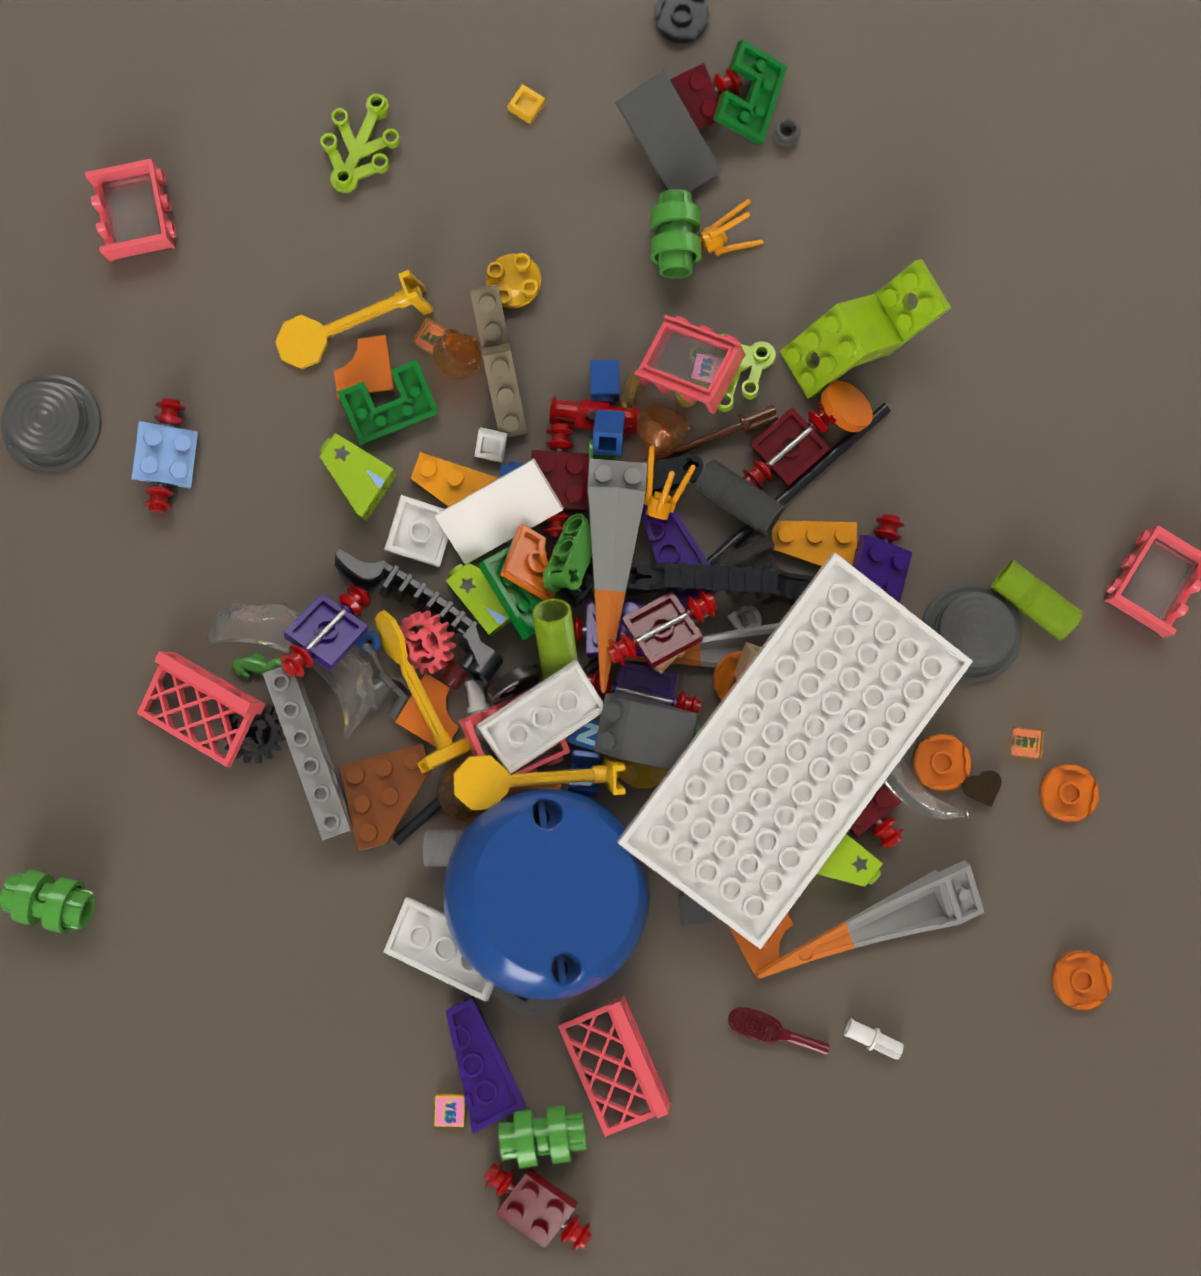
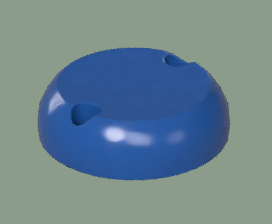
M536 789L520 792L500 800V802L479 814L457 841L448 861L443 886V906L446 922L455 945L467 963L482 978L494 986L511 994L541 1000L562 999L578 995L598 986L617 972L628 960L639 943L645 928L650 901L649 877L646 864L617 843V840L627 828L624 823L600 803L584 795L558 789ZM537 808L539 825L533 819V813ZM555 959L558 980L551 972V965Z

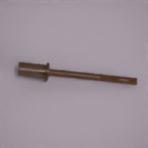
M771 404L743 416L738 414L739 422L677 446L674 449L654 455V462L670 459L675 455H680L740 430H743L745 435H749V431L778 420L775 407ZM648 458L644 459L641 463H648Z

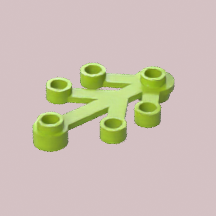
M372 94L367 99L366 107L368 112L356 139L349 125L350 119L347 111L337 108L332 112V121L339 128L349 152L345 164L337 150L339 143L336 136L332 133H325L320 139L322 148L328 153L334 167L330 176L331 184L340 193H351L354 191L360 179L375 173L387 172L390 167L388 158L385 154L377 152L387 148H397L400 144L399 133L393 128L385 130L381 138L368 142L377 120L386 118L390 112L388 101L382 94ZM375 102H382L378 107L372 106ZM338 116H345L343 121L336 120ZM393 135L396 137L392 142L387 141L389 136ZM328 140L334 141L331 146H326L325 143ZM377 153L372 157L371 163L357 167L360 159ZM379 160L385 161L383 166L376 165ZM343 175L349 176L346 181H340L339 179Z
M763 341L756 342L752 346L741 344L745 356L723 399H728L730 403L728 405L720 403L718 406L720 411L728 412L733 408V396L741 372L751 368L749 379L742 384L741 392L746 399L757 397L759 392L758 383L762 371L770 367L776 358L775 349L771 344ZM694 347L690 351V361L694 366L696 359L693 356L695 354L724 359L707 354L703 347ZM715 348L716 351L720 354L727 353L725 351ZM765 352L767 355L764 357H759L757 353ZM699 380L694 382V384L706 389L711 385V383ZM751 386L755 388V391L749 393L745 388ZM675 392L676 401L680 406L691 407L697 402V400H694L693 404H689L682 399L680 393Z

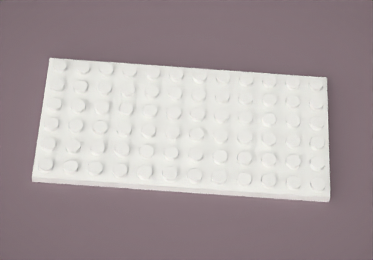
M832 553L617 840V843L761 949L973 661L838 554Z

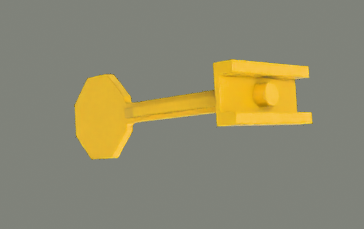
M408 269L398 274L403 289L395 292L394 296L323 326L320 322L304 315L287 320L283 323L275 341L282 361L303 370L321 361L329 343L328 338L399 307L402 309L413 305L423 315L434 312L432 305L422 295L427 290Z
M385 610L380 611L375 617L377 634L381 638V644L386 654L400 665L402 675L434 737L432 741L437 750L417 763L423 774L470 752L471 749L466 737L453 742L449 733L445 732L413 666L407 659L405 637L396 619Z
M601 753L602 765L592 766L591 769L508 774L507 769L491 755L469 756L453 773L454 795L471 810L489 809L500 802L509 792L510 787L592 781L593 784L604 783L613 795L625 794V788L617 779L619 778L618 771H625V765L618 758Z

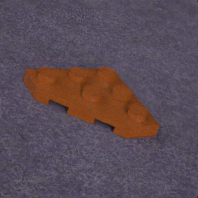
M424 743L339 766L358 851L386 845L391 841L401 820L406 816L414 803L416 795L432 773L430 770L422 774L417 764L428 756Z

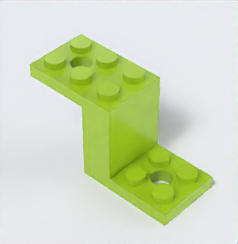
M918 259L875 294L836 304L780 350V353L807 399L815 397L831 382L836 381L852 367L892 354L952 307L923 259ZM910 293L917 297L916 308L911 307L908 302ZM813 352L817 353L819 356L820 361L818 366H816L812 361Z

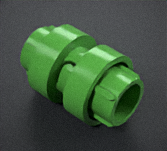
M681 189L667 190L658 195V204L650 210V229L653 233L657 234L650 240V259L659 265V274L661 276L674 279L684 278L693 273V264L701 259V238L694 234L701 229V209L698 205L692 203V194Z
M34 869L28 870L25 874L11 875L6 880L0 894V907L4 912L10 913L13 921L35 926L42 920L44 929L61 934H66L71 929H84L90 922L96 905L94 893L85 890L83 882L66 877H61L54 882L52 874Z
M565 1105L547 1107V1117L535 1118L533 1109L514 1111V1121L499 1123V1144L502 1160L518 1159L520 1168L539 1166V1156L551 1155L553 1164L571 1162V1152L587 1150L583 1112L567 1114Z

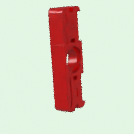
M553 396L550 405L549 423L551 425L561 423L573 428L594 430L595 419L589 418L587 416L588 412H596V410L625 411L624 434H635L639 408L638 406H635V409L609 406L610 402L581 399V402L556 400V396Z

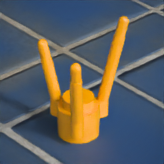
M746 199L699 233L702 245L708 254L714 251L715 255L719 256L725 252L759 246L764 243L760 239L724 246V243L728 241L725 231L747 219L750 213L745 212L728 223L726 222L751 203L750 199Z
M651 445L649 446L646 495L644 499V505H647L646 514L654 518L668 520L669 513H674L676 503L688 484L696 466H690L672 499L668 494L675 475L674 471L669 472L663 491H655L654 496H652L655 447Z

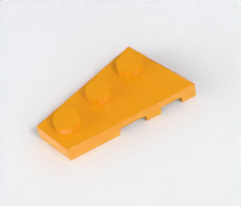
M422 452L419 453L411 476V480L447 507L498 479V477Z
M778 521L770 531V551L820 567L824 565L832 553H836L850 565L853 564L857 548V522Z

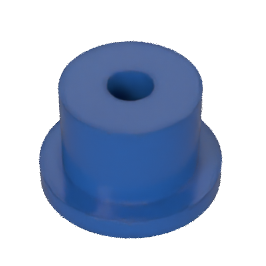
M367 631L358 641L360 650L370 654L362 649V645L372 640L371 648L376 652L381 646L380 636L374 631Z

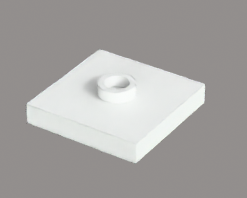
M401 495L384 551L439 568L448 537L435 518V515L444 509Z

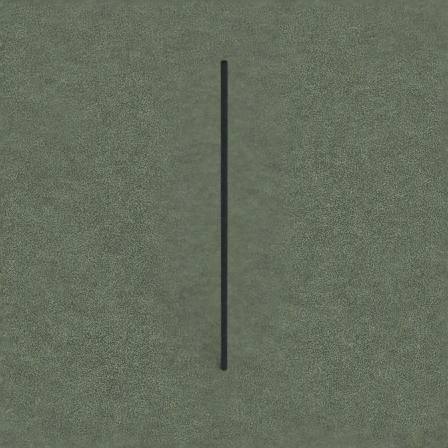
M885 403L881 404L873 412V419L869 426L858 433L850 432L779 494L775 500L780 501L782 505L788 503L891 411ZM745 524L707 558L711 566L719 564L754 533L756 529L751 528L749 524ZM595 657L582 668L587 677L589 674H594L596 669L599 670V657ZM492 749L485 754L491 755L495 760L498 759ZM447 789L444 796L451 799L454 792ZM437 796L394 834L392 838L398 845H401L444 807L440 797ZM442 799L444 805H446L448 802Z

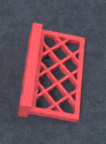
M159 651L154 661L159 666L137 714L222 765L231 767L255 715L261 714L266 704L176 652ZM166 672L172 675L175 687L168 690L164 689L162 681ZM191 686L195 689L197 700L187 704L183 689ZM176 692L180 707L170 710L166 695ZM159 698L163 713L154 715L149 712L153 700ZM214 699L217 701L220 713L210 717L206 702ZM199 705L203 720L192 723L188 708ZM181 711L185 726L176 728L173 723L172 714ZM236 712L244 718L239 728L232 730L228 715ZM222 718L225 733L215 737L211 721ZM204 724L208 739L200 742L196 738L194 728ZM227 737L229 750L225 757L219 753L216 741Z
M625 995L558 1024L560 1033L605 1137L657 1116V1118L669 1114L672 1104ZM607 1011L613 1022L610 1032L593 1026L597 1016ZM592 1018L590 1024L587 1023V1022H584V1021H586V1020ZM577 1024L588 1029L583 1043L571 1038L568 1031L569 1027ZM614 1029H616L618 1036L613 1034ZM591 1031L607 1037L602 1051L586 1045ZM610 1040L622 1044L625 1050L622 1060L606 1054ZM576 1047L580 1048L579 1054L576 1050ZM584 1050L600 1057L595 1071L583 1066L581 1057ZM626 1056L628 1057L630 1064L625 1062ZM603 1059L619 1065L614 1079L598 1073ZM622 1067L635 1073L637 1080L634 1088L617 1081ZM588 1075L592 1076L591 1082L588 1078ZM596 1078L612 1085L607 1099L595 1094L593 1084ZM638 1084L642 1091L637 1090ZM615 1087L631 1093L626 1107L610 1100ZM634 1095L645 1099L650 1110L640 1114L629 1109ZM599 1102L604 1104L603 1109L601 1108ZM607 1106L624 1113L619 1123L611 1126L608 1125L604 1115ZM626 1115L632 1116L631 1118L625 1120Z

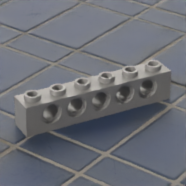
M282 667L263 673L322 841L352 830L353 826L348 804L303 678L288 675Z

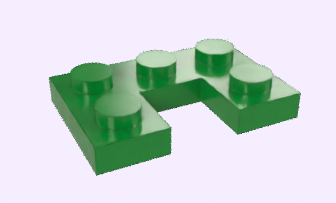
M742 39L736 44L729 69L751 81L746 100H742L727 90L721 93L713 120L759 145L765 140L787 65Z
M417 359L390 370L401 398L375 407L364 381L337 392L360 445L439 413Z
M509 546L482 561L478 566L522 640H525L536 633L533 610L536 605L544 600L539 597L534 600L529 591L500 575L510 549ZM556 592L554 599L562 600L558 592Z

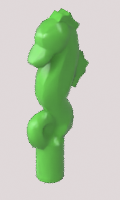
M256 651L249 657H237L231 662V668L237 676H243L248 680L251 677L248 671L263 676V673L281 667L282 662L280 658L265 662V658Z

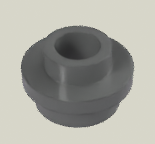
M783 118L776 122L773 128V138L779 145L785 147L792 146L799 140L801 129L794 119ZM789 131L791 135L784 136L781 132Z

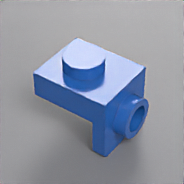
M590 749L572 751L571 770L591 769L592 766L601 765V753ZM592 781L569 783L568 791L584 796L597 797L598 784H593Z

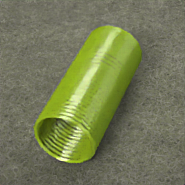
M1015 560L1010 561L991 584L993 591L998 593V595L1000 594L1002 598H1005L1014 607L1020 609L1023 614L1030 617L1037 625L1039 624V626L1058 640H1063L1067 637L1083 616V611L1071 604L1069 600L1064 599L1057 591L1055 592L1046 583L1040 581L1037 576L1035 577L1034 574L1022 567L1020 563L1015 562Z
M560 599L542 601L533 610L543 680L572 661H578L571 607L567 602Z

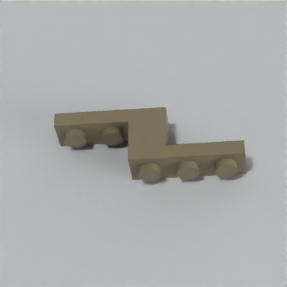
M498 284L470 289L498 431L508 433V437L528 434Z

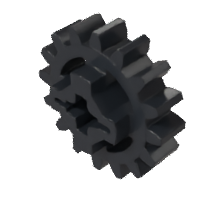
M269 705L263 709L261 714L265 716L264 719L261 718L258 721L255 718L253 719L235 759H239L244 755L243 763H250L252 757L255 763H262V756L272 759L271 751L281 750V747L277 744L278 740L283 741L286 738L280 735V731L283 729L281 724L278 723V715L272 714L275 709L274 706ZM238 713L228 715L232 730H235L238 723L241 724L244 718ZM251 727H258L259 730L255 732L257 737L249 736L252 733ZM272 729V736L270 741H268L269 731ZM229 744L226 745L225 750H229ZM252 744L258 751L251 752L244 749L243 746Z

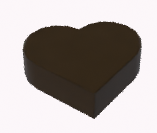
M983 771L979 776H968L962 784V789L968 797L992 807L1002 780L995 771Z

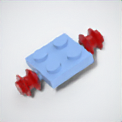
M163 398L162 402L156 403V406L161 409V414L155 415L154 418L162 425L139 421L137 427L131 479L155 483L154 486L145 489V492L150 495V500L143 502V505L149 506L148 511L155 513H166V509L173 508L167 502L169 497L174 496V493L166 488L167 485L190 489L192 484L198 432L174 427L184 422L178 415L180 411L185 410V407L180 405L179 400L172 398Z

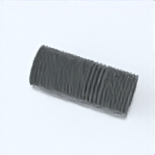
M716 459L711 460L705 466L694 486L695 491L697 490L700 494L702 493L704 497L709 498L718 506L720 505V508L723 507V509H726L737 519L739 518L742 522L744 521L746 525L749 524L751 528L756 529L763 536L767 535L774 528L785 509V505H782L780 501L778 502L775 498L773 499V497H770V495L761 491L758 487L756 488L754 484L749 483L746 479L743 480V477L740 478V475L738 476L728 467L718 463Z

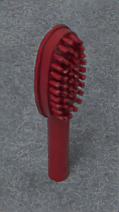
M738 1007L734 1008L728 1016L729 1026L740 1035L749 1039L766 1043L782 1040L826 1056L828 1054L830 1044L783 1029L779 1020L762 1011Z

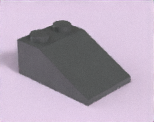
M625 692L606 693L594 751L622 760L671 769L694 739L700 714Z

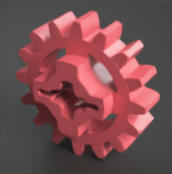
M420 611L415 612L409 617L402 620L403 625L399 626L405 637L407 659L411 662L414 670L419 668L420 674L427 672L433 674L448 666V660L454 658V654L450 650L456 647L455 643L450 642L454 632H447L446 630L449 623L441 624V615L437 614L431 617L430 611L423 613ZM417 625H423V626H424V627L416 628Z

